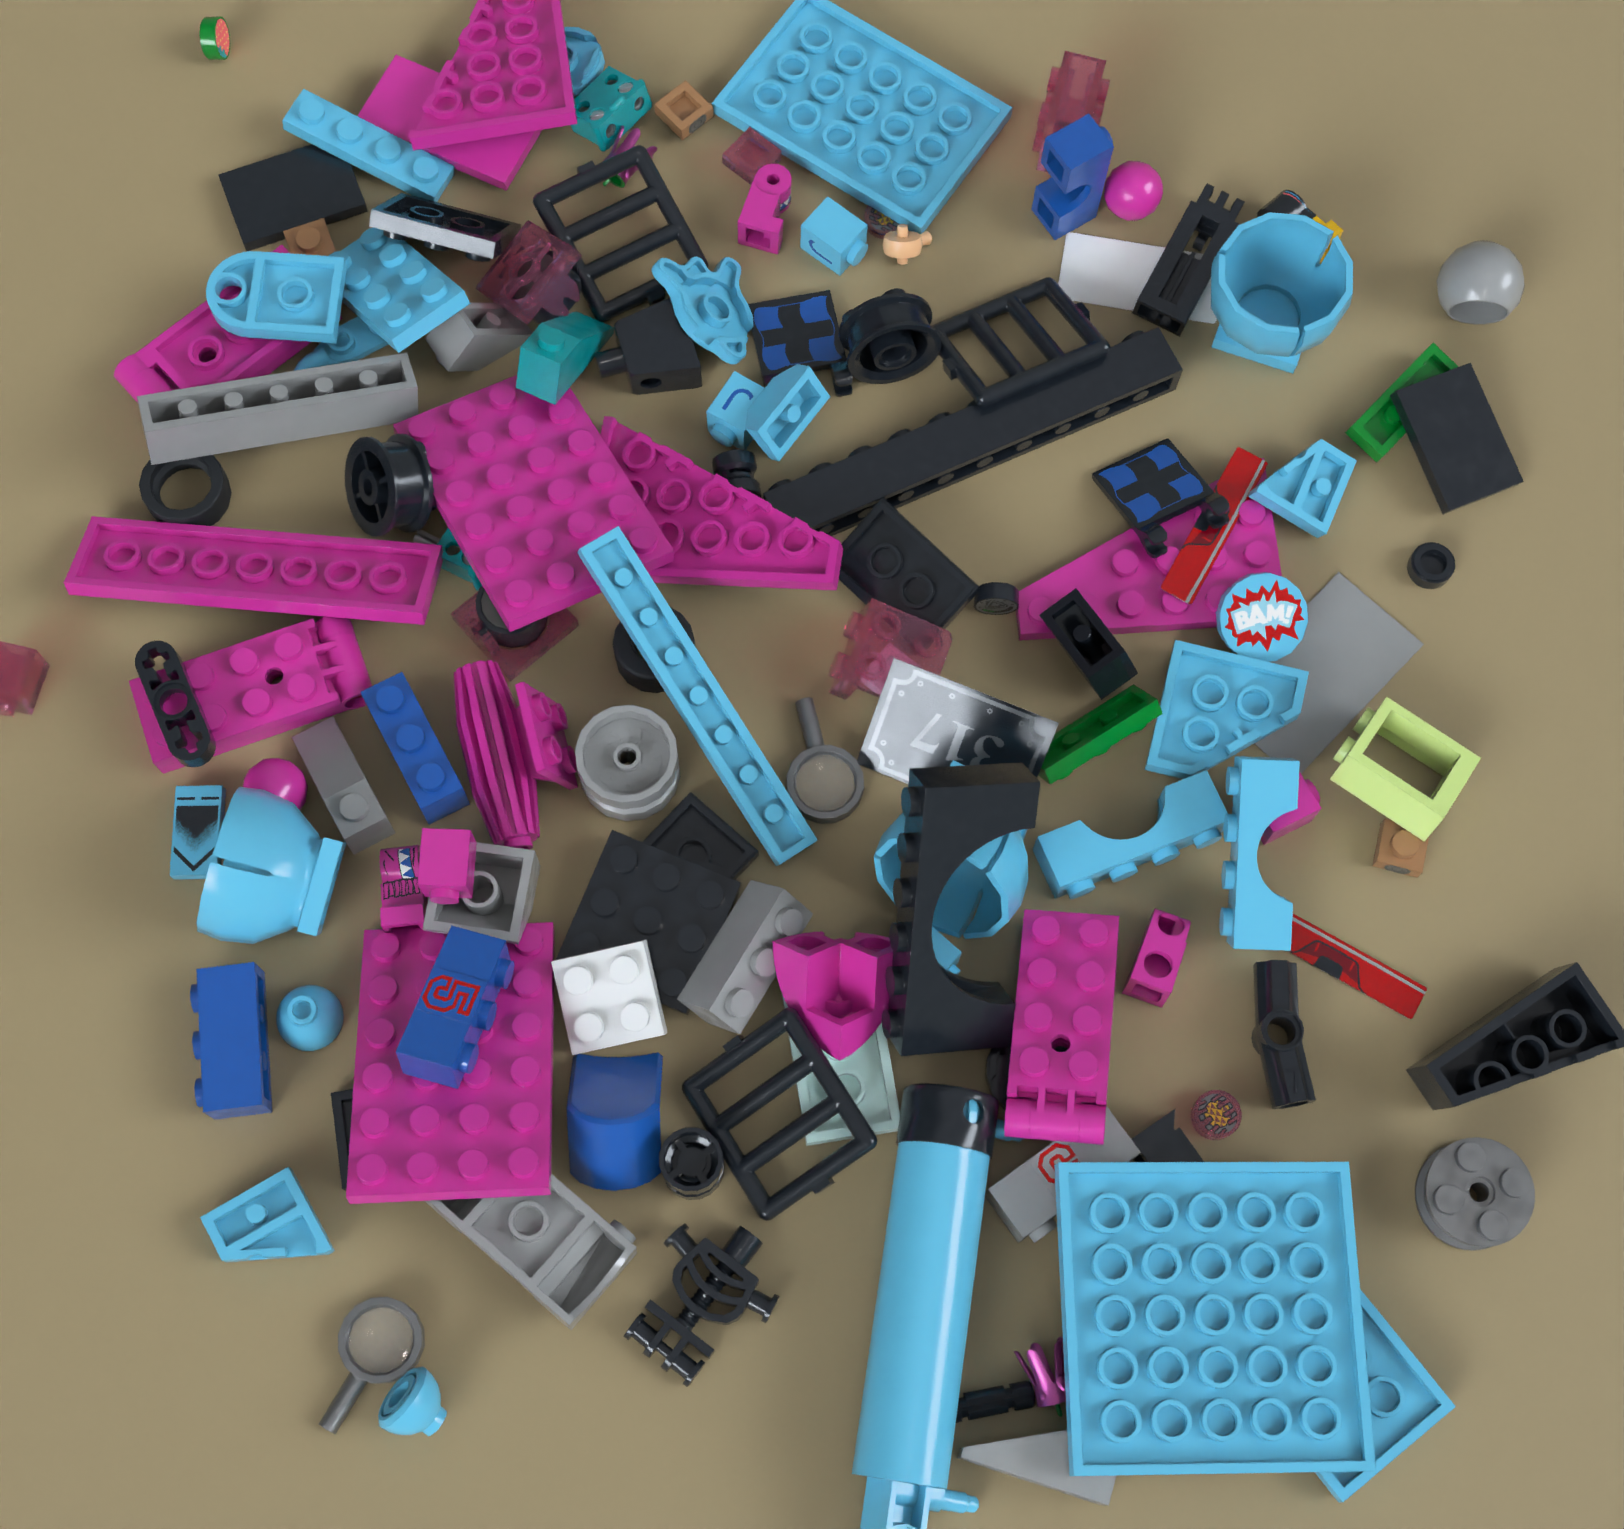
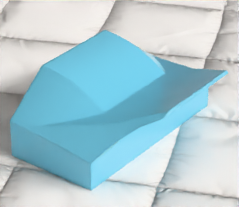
M796 364L773 377L748 408L746 430L771 460L780 461L824 406L830 395L810 366Z

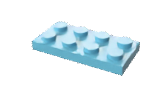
M370 228L363 232L359 239L341 251H336L329 255L345 257L347 264L342 302L398 353L471 304L465 291L406 241L388 238L383 235V230Z

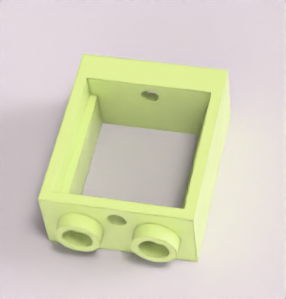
M1386 697L1376 712L1367 707L1352 730L1360 735L1356 740L1348 736L1333 759L1340 763L1330 780L1425 842L1447 815L1481 757ZM1376 733L1443 776L1430 798L1363 754Z

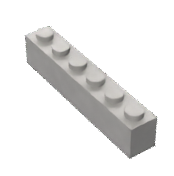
M408 353L137 396L151 465L396 424L418 415V386Z

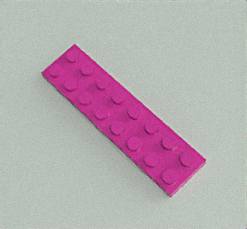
M92 516L64 580V585L68 595L425 625L443 563L442 545Z

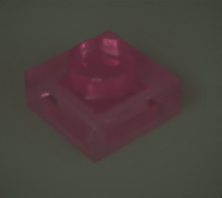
M749 127L723 153L722 164L751 185L755 174L761 167L771 163L778 164L781 161L782 151Z

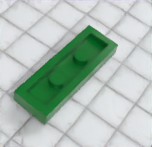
M1433 342L1345 433L1377 463L1406 434L1390 395L1396 390L1459 366Z
M1133 684L1056 732L1038 776L1051 785L1057 780L1068 777L1074 769L1093 757L1106 753L1112 745L1131 733L1142 730L1150 721L1163 714L1158 699Z

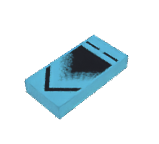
M222 785L176 786L170 876L173 880L206 879L210 862L221 864L222 858L212 856L225 814L226 789Z

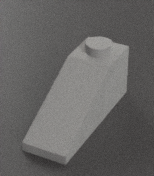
M333 716L292 737L326 807L354 855L395 834L391 823Z
M1067 1430L962 1447L959 1449L957 1456L958 1459L1104 1506H1109L1116 1476H1069Z

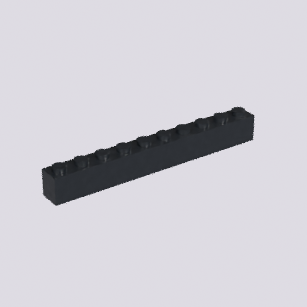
M1159 327L1145 333L1143 331H1136L1126 336L1121 343L1110 347L1109 353L1099 359L989 406L981 407L973 400L966 408L955 413H940L922 427L912 431L910 429L900 430L890 436L886 442L874 447L869 445L859 447L851 452L848 458L834 464L830 462L821 463L812 468L807 475L796 480H781L773 484L767 492L763 493V499L792 518L797 517L808 523L810 528L833 536L857 526L881 498L886 499L897 509L1176 390L1183 369Z

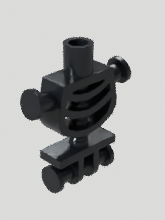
M686 1223L675 1230L665 1240L664 1245L667 1248L672 1245L683 1257L673 1270L672 1281L681 1301L685 1304V1308L682 1309L678 1317L674 1318L650 1299L645 1308L664 1323L659 1331H656L644 1321L646 1315L641 1313L624 1335L625 1339L629 1340L632 1337L646 1349L643 1354L648 1358L655 1351L664 1356L666 1359L661 1368L666 1372L672 1368L685 1379L683 1385L686 1387L692 1383L705 1365L703 1360L697 1363L683 1352L689 1343L709 1359L715 1352L712 1347L692 1332L699 1319L702 1318L707 1322L729 1325L738 1321L746 1308L762 1315L761 1321L767 1323L780 1297L774 1294L771 1298L756 1290L759 1279L745 1267L763 1243L742 1226L737 1228L722 1249L707 1238H704L697 1244L686 1232L689 1229ZM710 1255L718 1261L717 1265L713 1264L709 1257ZM699 1256L710 1272L705 1281L701 1278L694 1265V1261ZM687 1268L693 1281L699 1288L691 1299L686 1295L682 1286L683 1274ZM735 1274L743 1281L732 1278V1275ZM728 1286L732 1289L744 1291L742 1297H731L720 1293V1291L723 1290V1287ZM714 1301L726 1306L736 1307L735 1310L725 1315L713 1314L707 1311ZM671 1330L682 1337L674 1349L663 1342Z

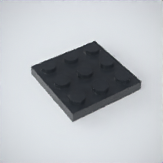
M612 830L556 960L647 939L661 1004L688 1015L690 1009L678 1001L677 998L732 911L742 883Z

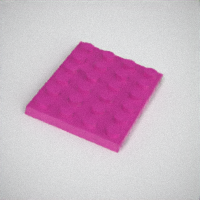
M517 375L393 424L394 434H407L424 444L432 474L433 495L437 503V509L509 632L602 593L577 552L581 547L617 526L620 527L647 572L674 561L673 548L571 388L554 405L517 389Z
M553 922L527 923L519 944L507 943L510 960L514 961V973L511 982L506 989L501 988L495 1001L497 1003V1012L493 1025L489 1031H482L477 1043L479 1055L475 1068L470 1074H464L458 1089L403 1074L396 1055L397 1047L448 934L424 931L420 928L392 929V933H385L383 929L364 930L346 1198L349 1204L551 1195L554 972L551 962L554 961L555 929Z

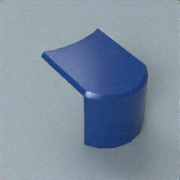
M659 1052L632 1057H600L585 1054H576L573 1057L566 1107L570 1174L580 1183L594 1189L617 1191L636 1188L651 1182L661 1173L659 1153L661 1150L660 1096L663 1056Z

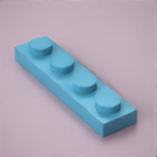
M305 89L301 91L282 120L285 131L412 196L437 202L454 176L453 165L422 149L413 151L412 145L409 142Z

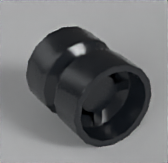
M685 1127L673 1132L664 1141L659 1153V1167L667 1187L675 1195L686 1200H700L711 1195L720 1186L724 1176L723 1152L718 1141L708 1131L698 1127Z

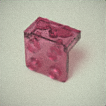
M872 598L859 613L853 611L846 623L843 636L849 638L844 653L837 652L829 669L828 676L834 678L829 693L846 700L856 689H860L880 698L894 658L940 676L952 643V635L946 629Z

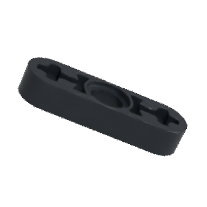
M151 641L146 643L136 654L135 667L167 746L172 755L184 766L200 767L209 762L216 750V742L183 661L175 649L167 642ZM157 656H162L165 660L163 666L167 676L171 679L170 681L163 683L161 677L153 669L155 666L154 658ZM174 693L185 694L187 696V705L182 712L175 715H169L164 712V702L170 695ZM188 725L190 731L199 740L196 743L198 750L190 753L184 748L187 746V739L180 727Z

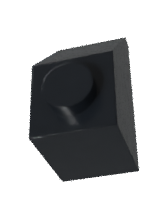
M1077 588L1040 614L1044 623L1101 700L1138 674L1124 648Z

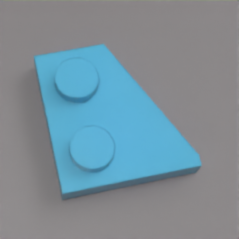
M1320 439L1253 488L1248 497L1314 537L1319 538L1328 532L1357 460Z
M290 1167L281 1170L200 1217L221 1260L224 1262L329 1255L335 1251L295 1173Z

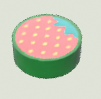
M221 16L204 17L199 31L200 44L204 55L209 60H226L230 51V34L225 19Z

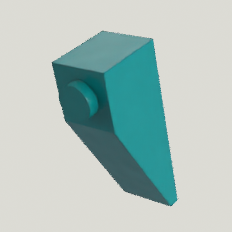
M577 311L542 322L520 347L516 388L556 405L594 359V353L599 352L612 337L614 327Z

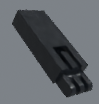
M1208 183L1205 185L1197 202L1191 200L1137 299L1132 312L1179 337L1211 279L1213 259L1239 225L1235 220L1245 201L1237 198L1230 210L1224 208L1230 194L1223 190L1215 203L1209 201L1213 194L1214 186ZM1195 230L1199 234L1192 248L1200 252L1208 238H1212L1200 260L1194 258L1196 253L1193 251L1191 255L1183 252Z

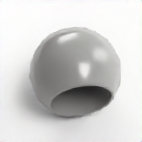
M1487 240L1474 241L1457 248L1442 264L1437 278L1440 305L1452 319L1469 324H1490L1504 320L1520 303L1525 288L1523 267L1515 254L1510 249Z

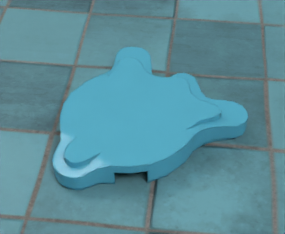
M699 257L690 258L685 265H679L668 258H660L652 266V274L670 296L675 316L683 330L698 345L713 352L724 362L738 364L746 356L747 334L753 328V315L739 286L740 264L730 257H725L716 265L712 272Z

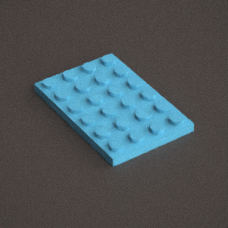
M795 0L712 102L713 114L867 206L876 209L877 212H881L887 218L889 217L899 224H907L909 231L919 234L928 228L1011 118L1013 109L1008 104L829 0Z

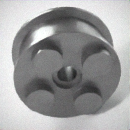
M1473 1137L1458 1140L1439 1149L1424 1162L1416 1179L1415 1201L1422 1221L1439 1240L1458 1249L1482 1250L1510 1241L1526 1227L1534 1209L1535 1189L1528 1168L1514 1151L1492 1139ZM1470 1188L1476 1192L1477 1201L1471 1198Z

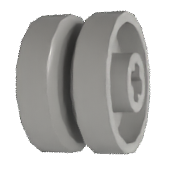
M632 704L613 706L593 716L580 732L575 747V756L581 786L591 805L604 815L623 821L646 819L663 810L675 796L681 777L676 737L667 722L652 710Z

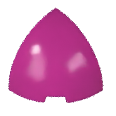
M820 931L792 935L773 941L776 976L788 1008H793L798 1012L823 1051L839 1061L848 1057L860 1048L876 1031L882 1022L883 1011L889 1007V993L885 980L886 969L892 966L893 950L889 937L856 932L854 937L849 940L843 938L833 940L826 937L825 933Z

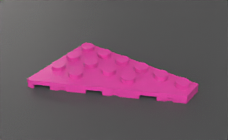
M478 0L469 17L470 22L468 26L462 30L458 38L460 45L453 59L446 60L434 83L433 93L427 97L422 106L424 114L415 130L410 129L409 138L414 151L578 124L561 0Z
M604 416L601 437L674 550L673 562L648 572L654 583L837 590L843 555V547L839 540L822 531L818 532L810 528L808 523L797 517L792 518L775 509L768 501L742 487L737 488L733 486L726 478L718 474L713 475L695 465L691 459L665 445L653 442L651 437L639 431L637 433L618 423L616 418Z
M1266 469L1257 485L1267 479ZM1219 479L1209 484L1212 490H1214ZM1251 498L1241 504L1239 508L1240 517L1192 604H1188L1161 589V585L1202 512L1200 506L1159 524L1167 532V540L1163 543L1167 546L1168 552L1157 558H1151L1147 554L1138 535L1132 528L1019 591V608L1016 610L1019 641L1055 638L1040 617V614L1075 588H1077L1112 634L1217 628L1216 611L1220 598L1227 588L1231 587L1239 578L1247 574L1261 572L1282 576L1272 511Z

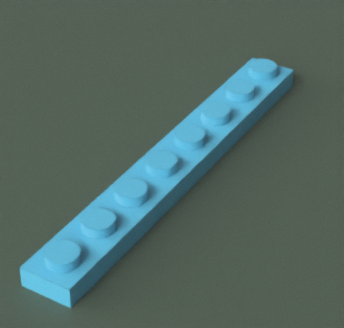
M617 526L581 547L577 552L580 559L775 866L781 865L818 841L620 527Z

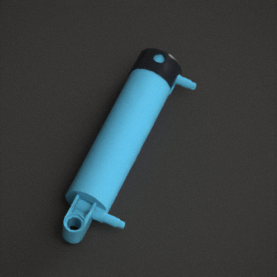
M918 1083L906 1086L903 1091L896 1140L898 1150L852 1474L867 1476L860 1529H927L929 1511L939 1512L944 1510L957 1513H974L979 1508L977 1497L967 1495L965 1492L948 1490L947 1487L989 1162L993 1157L995 1138L1017 1142L1022 1141L1024 1138L1004 1136L1005 1121L997 1119L999 1111L998 1099L978 1090L945 1084Z

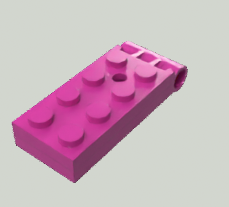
M282 244L272 251L276 253H290ZM228 286L221 291L219 297L224 300L234 299L241 293L242 289L238 286ZM206 300L138 352L124 358L115 368L114 377L138 403L137 396L269 375L311 342L248 338L234 335L217 323Z
M322 617L316 622L312 618L183 662L216 742V750L213 757L347 710L364 707L366 703L360 692L372 686L351 620L348 618ZM165 669L156 671L163 683L171 680L167 676ZM140 677L129 680L153 764L163 774L185 767L170 752ZM283 677L280 683L272 685V681L275 678ZM183 693L170 695L164 702V712L169 715L182 712L187 705V696ZM188 725L180 727L187 739V746L184 748L190 753L198 750L196 743L199 740L190 731Z
M1024 909L1007 1085L1005 1137L1104 1145L1119 940V916ZM1058 1046H1064L1068 1048V1050L1065 1052H1057L1054 1050V1048Z

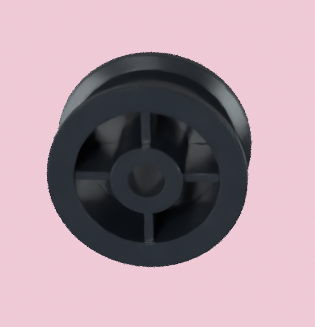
M395 434L388 438L386 442H380L373 437H362L352 444L345 464V490L351 513L358 526L366 534L373 537L384 536L392 528L396 527L407 533L417 532L422 529L427 523L431 511L437 508L433 495L432 474L424 444L407 434Z

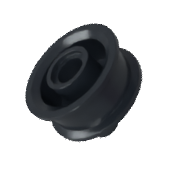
M895 288L847 311L842 316V322L839 327V339L842 346L849 351L847 365L851 375L865 383L887 384L907 379L927 368L936 359L941 350L939 333L930 326L932 311L928 302L920 296L906 293L900 288Z

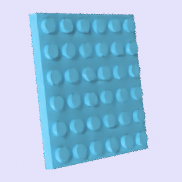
M1058 1162L1054 1165L1069 1476L1376 1471L1349 1162Z

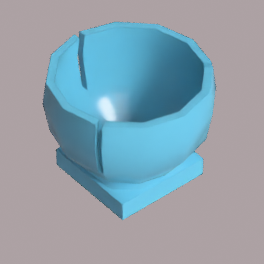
M1269 212L1238 225L1221 247L1212 263L1211 309L1219 321V326L1211 347L1293 374L1301 353L1321 344L1331 334L1351 304L1353 294V261L1338 235L1331 242L1334 231L1306 215ZM1331 242L1330 249L1320 264L1321 258Z
M954 760L950 764V766H965ZM903 812L882 834L874 855L877 881L894 904L893 885L895 879L900 878L901 861L897 852V839L900 833H904L905 816ZM1028 829L1011 832L986 843L961 863L951 875L939 896L933 915L932 927L939 932L960 938L963 934L965 939L992 937L1009 922L1022 904L1028 883V855L1023 842Z
M238 787L227 809L212 856L224 859L223 865L214 862L209 864L197 916V931L220 941L255 944L287 932L294 927L298 928L297 932L318 936L322 932L347 843L326 837L322 839L294 803L266 790Z

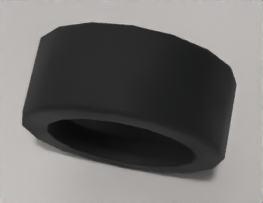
M214 455L151 465L149 460L142 470L139 482L142 500L157 522L212 526L222 518L228 509L232 493L229 479ZM191 468L200 469L207 473L211 480V489L204 500L194 507L183 510L170 509L161 501V487L176 472Z

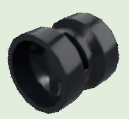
M741 449L722 452L712 459L713 475L718 474L726 478L733 486L737 488L742 487L761 498L760 483L754 479L757 464L753 452Z

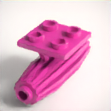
M481 660L465 664L463 667L456 669V672L453 674L457 732L473 798L494 845L530 850L533 848L532 842L540 837L536 779L556 782L569 790L578 788L575 772H578L576 756L573 748L570 745L568 746L564 730L568 729L566 713L560 703H556L545 696L544 693L539 692L525 682L515 684L520 704L517 707L496 661Z

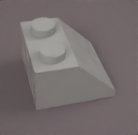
M477 842L473 898H459V903L437 904L431 902L429 897L422 929L429 932L448 934L452 925L506 940L507 943L519 944L532 912L540 871V863L535 850Z

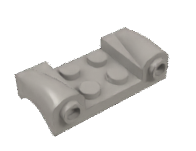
M552 1174L551 1195L425 1201L460 1233L462 1232L527 1289L540 1304L570 1330L575 1327L637 1254V1247L632 1244L636 1238L625 1226L615 1219L609 1224Z

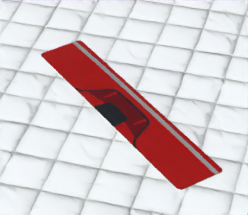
M1240 447L1236 448L1213 490L1215 493L1224 496L1229 502L1230 510L1225 513L1229 517V523L1220 528L1213 529L1203 512H1201L1161 585L1162 590L1188 604L1193 603L1240 517L1239 508L1241 504L1249 500L1250 497L1248 495L1250 491L1256 487L1268 465L1265 460Z
M1293 914L1291 951L1288 952L1408 1019L1414 1017L1427 991L1425 986Z

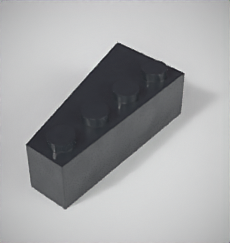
M1578 962L1552 969L1407 1068L1406 1071L1432 1110L1451 1108L1504 1090L1521 1082L1552 1073V1071L1594 1058L1611 1050L1624 1047V1029Z

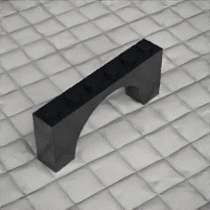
M1023 763L910 768L908 787H904L901 794V806L905 816L904 833H900L897 839V852L901 861L900 878H896L893 885L897 916L896 922L891 923L889 930L893 961L892 966L887 967L885 975L886 988L889 993V1007L882 1013L884 1036L887 1039L890 1038L900 1056L1010 1047L1015 1003L999 982L967 979L952 973L939 964L935 957L932 943V921L937 901L944 886L966 858L986 843L1000 836L1023 829L1035 828L1040 781Z

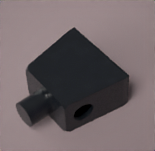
M670 298L618 320L614 324L617 347L594 353L601 379L626 372L631 391L636 395L702 387L701 365L693 341L683 330L675 316Z

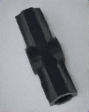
M1288 960L1256 962L1253 965L1255 1028L1252 1031L1251 1039L1253 1047L1260 1054L1272 1109H1287L1312 1103L1316 1098L1302 1044L1304 1027L1299 1018L1297 963H1292ZM1275 1024L1282 1027L1287 1033V1044L1280 1045L1273 1042L1268 1036V1025Z

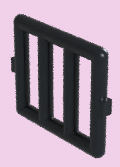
M642 145L634 146L597 165L593 161L577 167L576 175L535 194L533 197V204L564 262L580 277L581 293L595 319L598 321L606 322L645 302H648L649 306L665 299L666 289L654 278L606 302L594 280L675 240H677L688 261L692 257H699L704 261L707 268L709 266L647 149ZM633 166H637L647 188L575 223L564 226L553 205ZM657 203L668 225L588 264L584 263L574 242Z
M1051 277L1043 278L931 325L937 330L941 339L939 355L943 359L945 373L951 380L957 378L981 407L989 406L1099 359L1110 351L1109 342L1090 322V311L1082 302L1075 304ZM1046 296L1086 345L1064 353L1025 305ZM1008 312L1048 361L1025 370L986 321ZM970 328L1009 378L986 387L948 337Z
M785 1008L745 1038L743 1035L734 1037L723 1045L724 1053L687 1078L682 1084V1091L706 1131L718 1141L725 1162L759 1217L765 1221L772 1220L812 1191L814 1194L821 1193L835 1183L832 1177L870 1152L877 1145V1136L802 1018L793 1008ZM787 1031L802 1056L719 1114L704 1090ZM813 1072L828 1097L744 1155L730 1130ZM839 1113L854 1138L775 1194L769 1196L755 1171Z

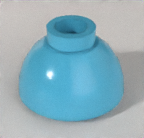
M304 985L290 991L280 1002L276 1013V1025L281 1037L288 1045L301 1051H315L329 1045L338 1036L344 1019L343 1008L339 999L328 989L317 985Z
M425 1367L413 1368L406 1372L393 1385L383 1400L378 1413L379 1426L397 1435H413L419 1432H423L427 1436L434 1434L444 1422L447 1410L441 1407V1393L433 1375Z

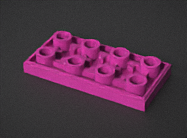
M395 55L359 112L358 117L411 144L409 131L410 129L415 130L424 114L422 106L427 97L433 93L434 83L440 73ZM542 130L422 150L453 165L454 169L507 191Z

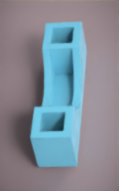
M1235 756L1234 767H1228L1226 771V794L1233 795L1232 814H1225L1224 841L1231 842L1230 861H1223L1222 888L1229 889L1228 908L1222 907L1220 910L1219 929L1220 935L1227 936L1226 942L1233 949L1291 951L1293 903L1272 892L1265 884L1258 869L1257 850L1260 839L1267 827L1281 815L1298 809L1300 761L1293 758Z
M1205 770L1165 786L1157 800L1158 815L1156 824L1149 831L1138 837L1123 840L1107 838L1092 831L1081 820L1038 836L1032 850L1054 898L1056 899L1068 894L1070 899L1079 898L1093 891L1096 888L1094 885L1096 882L1109 877L1112 882H1118L1137 873V866L1149 861H1153L1155 866L1161 865L1180 855L1179 849L1195 844L1197 849H1201L1219 841L1224 830L1225 814L1228 813L1208 771Z

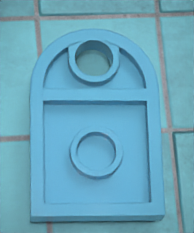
M261 251L238 253L222 261L211 273L206 286L207 302L217 323L226 331L237 336L336 343L347 264L345 257ZM228 286H238L242 289L241 293L234 299L224 300L219 297L221 291Z

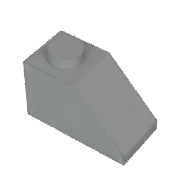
M470 302L471 304L431 330L425 340L436 354L438 362L448 372L479 371L520 347L533 332L512 303Z

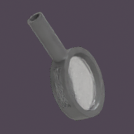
M802 698L796 701L795 704L807 749L802 751L791 763L787 773V792L804 819L818 824L836 823L849 817L859 806L864 791L863 771L857 759L845 749L833 745H824L813 698Z
M390 1297L370 1298L356 1305L344 1318L338 1333V1352L350 1374L319 1422V1425L333 1434L337 1433L367 1382L373 1384L393 1383L419 1363L425 1347L424 1328L418 1314L406 1303Z

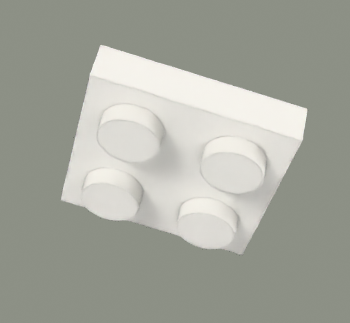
M647 939L551 962L572 1055L662 1036L668 1033Z

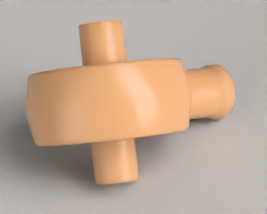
M907 224L897 225V231H891L884 235L882 243L884 254L897 258V264H907L908 258L920 255L922 246L931 244L932 236L928 231H924L921 234L908 231Z

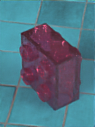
M1065 51L1061 67L1052 66L1046 90L1047 95L1040 109L1037 122L1038 128L1032 148L1033 152L1039 153L1036 170L1048 173L1041 164L1044 142L1047 136L1087 114L1091 115L1098 126L1100 125L1110 84L1109 79L1103 78L1107 60Z

